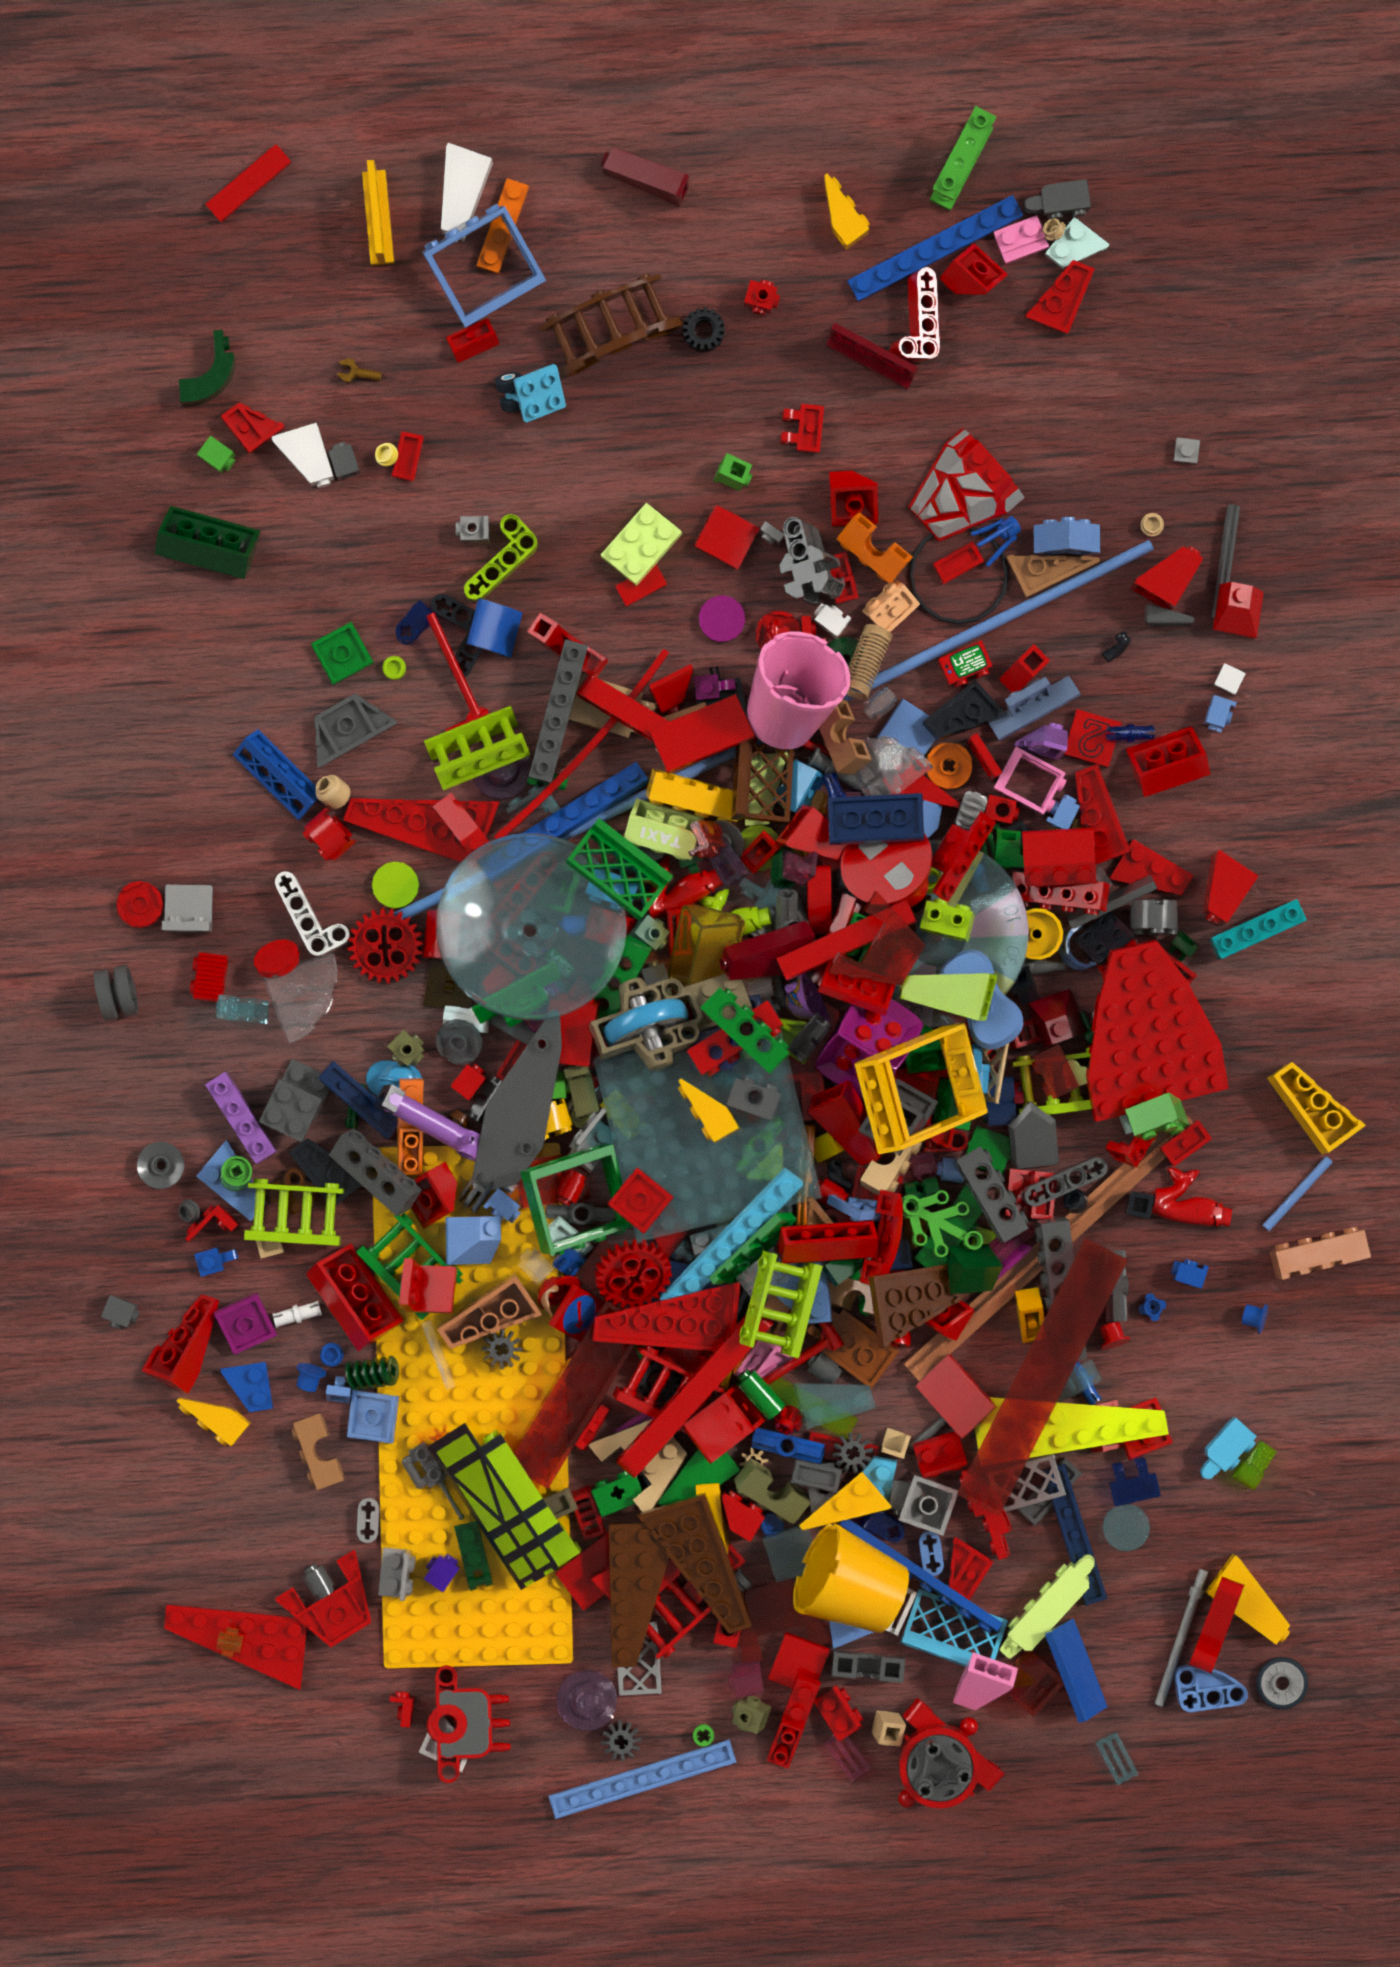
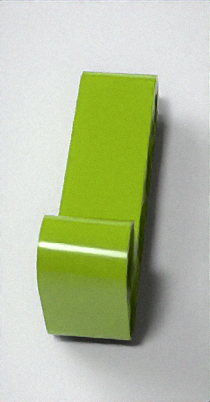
M508 514L500 522L501 531L510 543L465 584L464 592L469 601L476 603L478 598L484 599L537 550V538L516 515ZM508 521H515L518 526L515 531L509 532L505 530V524ZM524 538H530L534 543L531 548L524 549L520 545L521 541ZM507 554H514L516 556V561L511 565L503 562V558ZM494 569L499 572L498 578L492 581L488 580L486 573ZM482 577L484 583L488 585V587L485 588L483 584L479 588V595H476L475 593L470 595V588L472 586H474L475 588L480 586L481 581L479 579Z

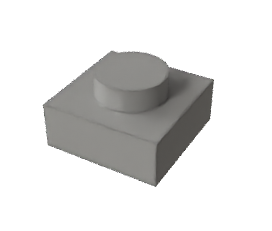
M1177 437L1173 462L1196 465L1198 462L1200 440Z
M766 521L760 528V533L763 534L761 538L771 545L774 542L780 545L784 539V533Z

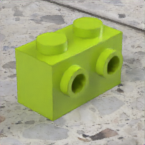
M940 899L926 902L920 929L923 932L969 942L975 914L973 911H970V907L957 904L956 907L948 906V902Z

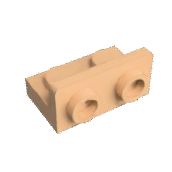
M894 580L891 584H886L883 591L877 597L870 599L862 612L875 625L891 632L920 603L903 583Z

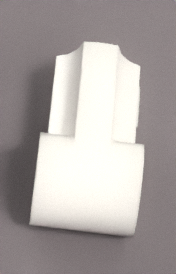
M445 1006L443 1024L454 1019L466 1020L473 1024L480 1033H488L490 1019L480 1024L472 1007L468 1009Z

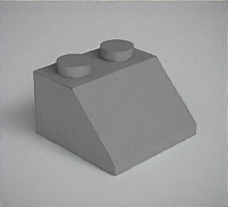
M914 1475L898 1520L943 1536L959 1491Z

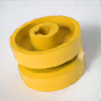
M1032 908L1026 910L1029 923L1026 958L1042 960L1052 956L1058 951L1063 941L1061 922L1053 913L1046 909ZM1036 929L1040 930L1039 934L1041 937L1038 939L1032 935Z

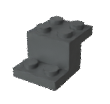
M291 1059L282 1080L279 1079L259 1122L303 1142L312 1121L316 1120L330 1091L317 1079L322 1072Z
M897 1078L895 1083L909 1135L924 1128L936 1109L938 1101ZM867 1116L858 1131L875 1142L869 1117ZM903 1150L895 1151L893 1153L900 1156Z

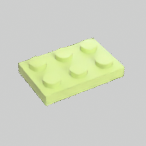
M646 503L603 551L601 558L637 586L682 535V531Z

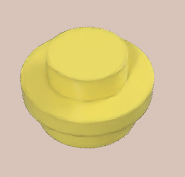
M390 443L379 445L375 451L376 461L385 467L393 465L398 458L397 448Z

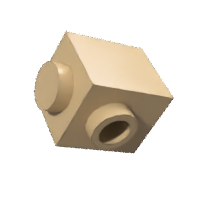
M877 1710L871 1732L878 1744L901 1747L906 1724L899 1713Z

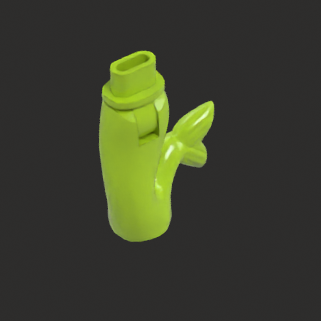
M729 889L719 891L714 897L706 896L698 902L708 909L707 913L691 922L693 941L697 947L713 946L753 933L757 928L762 930L763 926L772 924L770 908L759 909L758 906L739 908L730 912L716 924L721 915L722 907L727 901Z

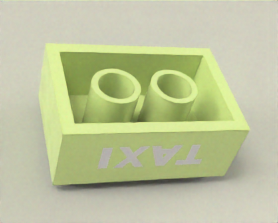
M636 798L629 816L624 838L636 847L643 846L650 848L656 853H668L680 860H691L704 817Z

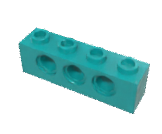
M1298 899L1208 940L1217 959L1221 960L1307 921Z

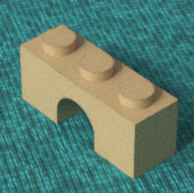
M919 1142L905 1148L900 1156L895 1154V1159L890 1164L881 1165L872 1160L860 1180L861 1186L878 1196L880 1189L895 1192L899 1184L896 1182L900 1174L905 1175L910 1166V1162H908L912 1154L916 1155L919 1152L922 1143Z

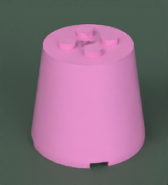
M785 632L774 636L771 641L763 646L759 654L746 708V717L752 731L762 742L779 749H794L804 745L845 697L850 686L849 668L839 651L835 653L827 646V641L804 632Z

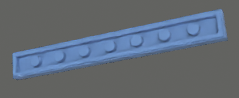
M730 1739L554 1793L548 1797L555 1819L737 1762Z

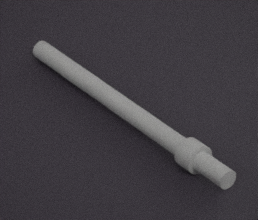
M1199 1569L1194 1586L1190 1588L1188 1594L1190 1598L1154 1703L1156 1705L1164 1706L1199 1599L1202 1600L1205 1591L1203 1586L1208 1574L1206 1570Z

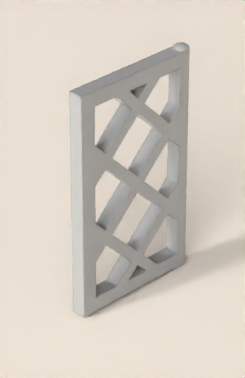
M1054 1454L986 1474L991 1489L1001 1504V1498L1004 1493L1015 1499L1013 1505L1003 1507L1005 1512L1066 1495ZM1049 1460L1051 1465L1049 1474L1038 1469V1464ZM1023 1467L1031 1469L1026 1481L1014 1474L1016 1469ZM1034 1472L1046 1478L1041 1489L1029 1483ZM1004 1473L1008 1476L1003 1487L996 1484L995 1475ZM1011 1479L1023 1484L1018 1496L1006 1489ZM1049 1481L1056 1483L1059 1492L1052 1494L1044 1491ZM1027 1487L1039 1493L1037 1498L1027 1501L1022 1499V1496Z
M649 1622L658 1633V1622ZM644 1639L647 1647L640 1653L638 1661L649 1671L640 1681L629 1672L633 1667H628L627 1669L625 1667H618L619 1696L662 1693L660 1658L657 1659L655 1657V1664L652 1667L641 1659L650 1648L655 1652V1655L659 1652V1648L653 1641L649 1642ZM652 1673L656 1676L657 1688L648 1689L643 1682ZM626 1675L637 1683L632 1690H624L623 1678Z

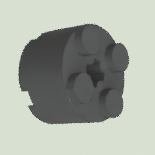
M1131 901L1130 930L1134 935L1143 934V936H1157V934L1177 935V901Z

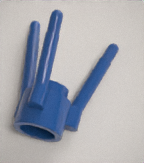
M1013 516L1007 519L1002 518L993 524L971 532V535L975 536L994 528L997 530L978 542V547L983 546L998 536L1003 540L1007 538L1005 543L987 561V567L1012 542L1017 540L1016 534L1021 532V527Z

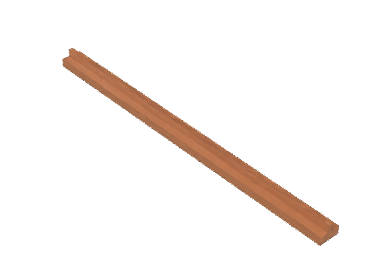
M1187 1116V1119H1188V1122H1189V1125H1190V1124H1192L1193 1122H1192V1120L1190 1119V1117ZM1164 1131L1158 1132L1156 1139L1151 1143L1137 1168L1123 1163L1087 1196L1088 1203L1084 1210L1079 1213L1069 1212L1065 1216L1069 1219L1072 1242L1166 1158L1159 1147L1175 1135L1167 1134ZM1057 1238L1049 1242V1249H1055L1058 1246ZM1036 1242L1032 1246L1033 1249L996 1281L992 1291L982 1292L968 1304L974 1309V1313L957 1341L937 1333L904 1363L906 1368L919 1382L1015 1295V1291L1021 1290L1043 1270V1266L1039 1265L1037 1251H1040L1039 1242Z

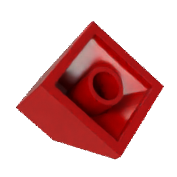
M973 243L952 261L939 279L955 294L986 295L1004 280L1008 274Z
M854 471L829 472L832 526H847L850 520L859 512L873 524H879L878 483Z
M1236 582L1220 584L1213 630L1257 638L1264 592L1254 586Z
M692 664L649 685V691L662 715L666 713L670 715L681 710L679 706L684 703L693 676Z
M446 1162L414 1179L416 1185L422 1191L411 1206V1209L423 1229L454 1211L457 1181Z

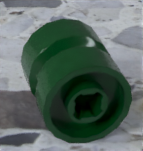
M936 1176L925 1178L921 1183L917 1181L903 1183L905 1196L914 1195L921 1199L932 1196L940 1191ZM939 1193L937 1198L940 1202H942L941 1195ZM907 1203L909 1210L914 1208L911 1203ZM933 1204L927 1207L934 1208L942 1205Z

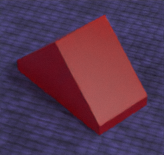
M764 830L743 851L739 859L755 874L781 847Z

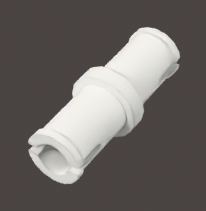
M318 1301L302 1306L293 1305L291 1309L272 1313L276 1328L293 1322L299 1324L302 1323L301 1320L322 1315Z

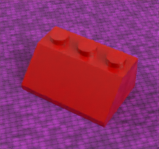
M1192 726L1126 748L1135 779L1144 797L1211 775L1207 754Z
M1094 827L1022 831L1025 887L1096 883Z

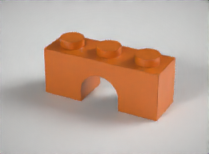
M859 512L850 520L836 539L845 550L853 552L863 565L871 567L881 580L891 584L913 556L896 542L886 551L877 550L871 542V535L877 526Z

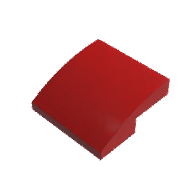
M715 505L694 547L713 558L719 559L734 569H739L760 528L732 512Z
M1007 1168L1005 1189L1007 1191L1010 1190L1015 1196L1017 1202L1014 1204L1018 1211L1022 1210L1027 1218L1044 1220L1053 1218L1055 1199L1040 1206H1028L1022 1200V1191L1025 1187L1055 1173ZM1052 1180L1049 1183L1048 1187L1052 1193H1056L1057 1180ZM1031 1190V1195L1028 1198L1029 1200L1036 1201V1196L1045 1193L1043 1190L1039 1192ZM1003 1208L1002 1215L1010 1216L1009 1210Z
M1156 1397L1129 1407L1162 1410ZM1170 1434L1126 1441L1122 1442L1129 1461L1170 1446L1173 1441Z
M786 1632L768 1679L792 1689L798 1674L819 1680L830 1649Z

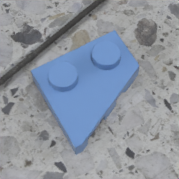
M836 1195L828 1196V1205L851 1216L850 1219L855 1222L864 1220L880 1221L881 1214L875 1212L878 1202L876 1200L848 1197V1201L845 1202Z

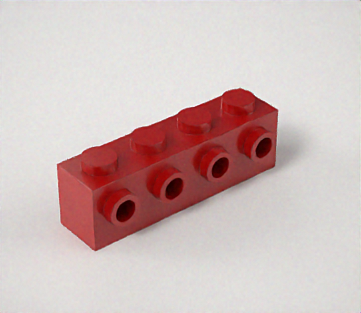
M1013 871L1011 893L1018 889L1025 907H1031V903L1040 904V909L1053 910L1054 906H1060L1062 911L1076 913L1077 908L1085 909L1084 914L1098 915L1099 911H1107L1110 884L1096 881V883L1025 887L1024 873Z
M873 1221L780 1227L777 1248L781 1263L785 1264L871 1258L875 1256L878 1236Z

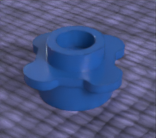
M1148 1293L1145 1296L1146 1300L1143 1305L1139 1306L1138 1310L1140 1314L1148 1315L1152 1321H1157L1160 1318L1159 1314L1166 1308V1302L1158 1300L1154 1294Z

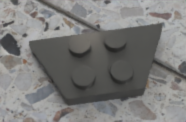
M356 693L314 716L317 766L319 769L394 727L398 724L397 721Z

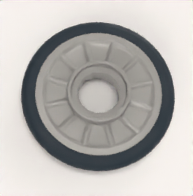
M1277 1657L1267 1661L1261 1667L1257 1675L1256 1687L1259 1696L1267 1705L1276 1709H1289L1299 1704L1305 1697L1308 1689V1677L1304 1668L1297 1661L1287 1657ZM1282 1676L1286 1677L1289 1681L1288 1687L1284 1690H1279L1276 1687V1680Z

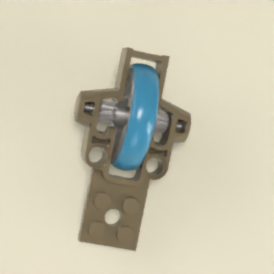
M723 974L683 987L680 981L673 978L648 986L642 978H633L619 985L620 1012L591 1021L589 1025V1030L592 1032L600 1054V1060L634 1049L650 1071H659L667 1068L673 1063L674 1053L689 1049L696 1044L699 1033L719 1027L700 1008L719 987L723 991L728 988L738 997L735 1002L740 1007L745 1004L750 1010H753L742 979L728 980L726 975ZM673 988L676 990L677 995L669 996L665 989ZM645 997H652L654 1001L647 1004ZM687 1000L689 1002L695 1019L688 1021V1010L682 1001ZM727 1007L723 1012L724 1018L733 1019L736 1015V1009L734 1007ZM602 1028H604V1030H603L604 1040H603L602 1035H601V1032H600V1030H599V1029H602ZM689 1031L692 1033L693 1038L685 1039L681 1033ZM660 1039L668 1040L670 1044L663 1046Z

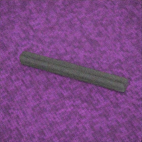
M1233 504L1228 505L1226 510L1211 615L1213 619L1215 618L1219 585L1230 582L1240 506Z

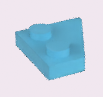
M874 1455L871 1462H868L866 1468L860 1472L865 1474L888 1502L897 1460Z

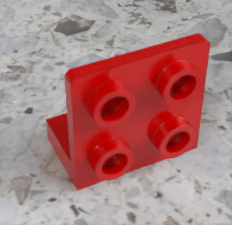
M404 1258L399 1305L406 1312L452 1313L457 1268L455 1266L419 1265L414 1259Z

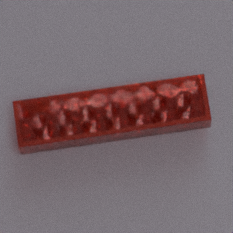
M604 1300L512 1450L528 1476L547 1489L550 1487L635 1345L592 1341L594 1317L620 1310Z

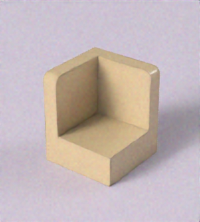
M887 1428L880 1451L904 1459L911 1436Z

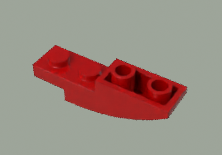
M965 1468L961 1471L962 1476L959 1478L963 1490L967 1489L969 1498H967L969 1511L974 1512L975 1517L985 1515L983 1525L985 1531L990 1532L992 1538L990 1547L993 1555L997 1554L998 1560L1007 1558L1010 1555L1004 1533L1012 1530L1009 1518L989 1485L972 1469Z
M798 1674L766 1761L789 1769L820 1688V1681Z

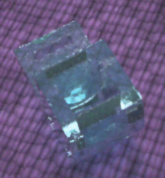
M743 878L739 884L743 895L752 900L754 897L758 898L754 907L758 906L759 909L766 907L770 909L776 908V897L778 891L782 889L775 888L772 885L771 878L764 889L746 878Z
M218 995L216 1018L233 1022L267 1024L269 1001Z
M1091 1359L1046 1381L1045 1384L1054 1401L1061 1402L1102 1381V1378Z

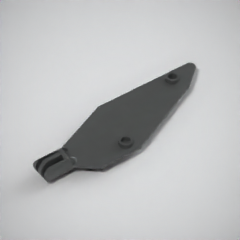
M556 1011L549 1013L486 1105L473 1176L457 1198L461 1202L472 1187H474L464 1202V1205L469 1207L479 1194L482 1193L471 1208L474 1213L477 1212L491 1190L517 1185L521 1179L520 1171L529 1168L543 1148L562 1051L560 1014ZM541 1039L546 1042L545 1048L540 1044Z

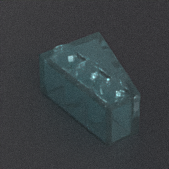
M792 1384L806 1430L876 1408L869 1385Z

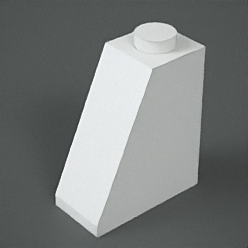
M317 423L272 436L275 446L312 487L317 485V488L329 486L331 484L330 481L335 480Z

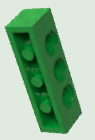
M627 935L624 940L619 939L613 950L617 953L613 960L608 959L602 970L606 973L603 980L598 978L592 989L595 992L593 996L595 1001H599V998H605L610 1004L609 1007L600 1005L599 1019L618 1013L620 1010L619 987H613L609 979L616 978L621 985L627 980L637 978L653 949L630 935ZM620 959H629L631 967H624Z
M719 987L700 1008L772 1075L790 1056V1053L787 1051L790 1046L780 1037L775 1040L769 1034L772 1029L763 1021L758 1024L752 1018L755 1013L745 1004L740 1007L735 1002L738 997L728 988L723 991ZM727 1007H734L736 1009V1015L733 1019L724 1018L723 1012ZM745 1023L753 1025V1032L749 1036L741 1034V1027ZM763 1039H767L771 1043V1047L767 1052H760L758 1049V1043Z

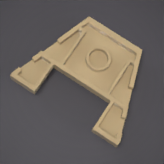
M651 1420L590 1443L588 1446L603 1463L620 1448L625 1450ZM674 1437L665 1444L642 1470V1473L651 1482L648 1488L633 1499L642 1512L654 1508L688 1455Z

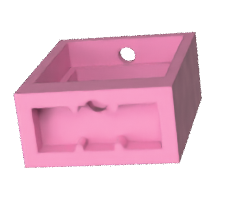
M1015 747L993 790L1043 816L1045 811L1050 813L1056 802L1052 798L1056 791H1062L1067 781L1063 778L1066 773ZM1020 759L1056 777L1041 807L1005 788Z

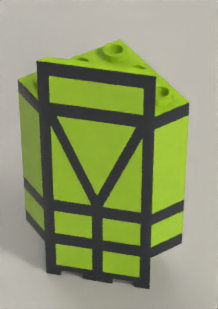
M466 1423L427 1447L522 1590L533 1582L545 1577L550 1572L559 1569L562 1564L581 1552V1548L576 1541H572L561 1522L556 1519L504 1439L505 1431L503 1430L499 1433L497 1429L485 1436L483 1439L484 1443L480 1445Z

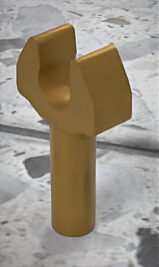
M347 358L339 362L340 365L351 368L348 374L337 373L338 377L346 383H351L356 377L381 381L382 372L358 368L354 359Z

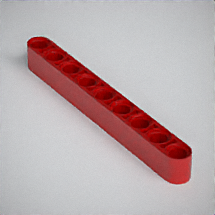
M746 1315L618 1457L616 1463L631 1477L635 1478L751 1350L752 1347L739 1343V1333L744 1325ZM761 1317L758 1331L766 1333L775 1320Z

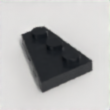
M309 1138L289 1152L315 1187L325 1188V1183L339 1184V1189H344V1194L336 1193L335 1206L362 1186L329 1156L330 1152ZM320 1192L326 1200L327 1193Z

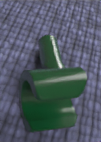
M1082 1011L1080 1016L1088 1030L1082 1036L1089 1045H1092V1025L1086 1012Z

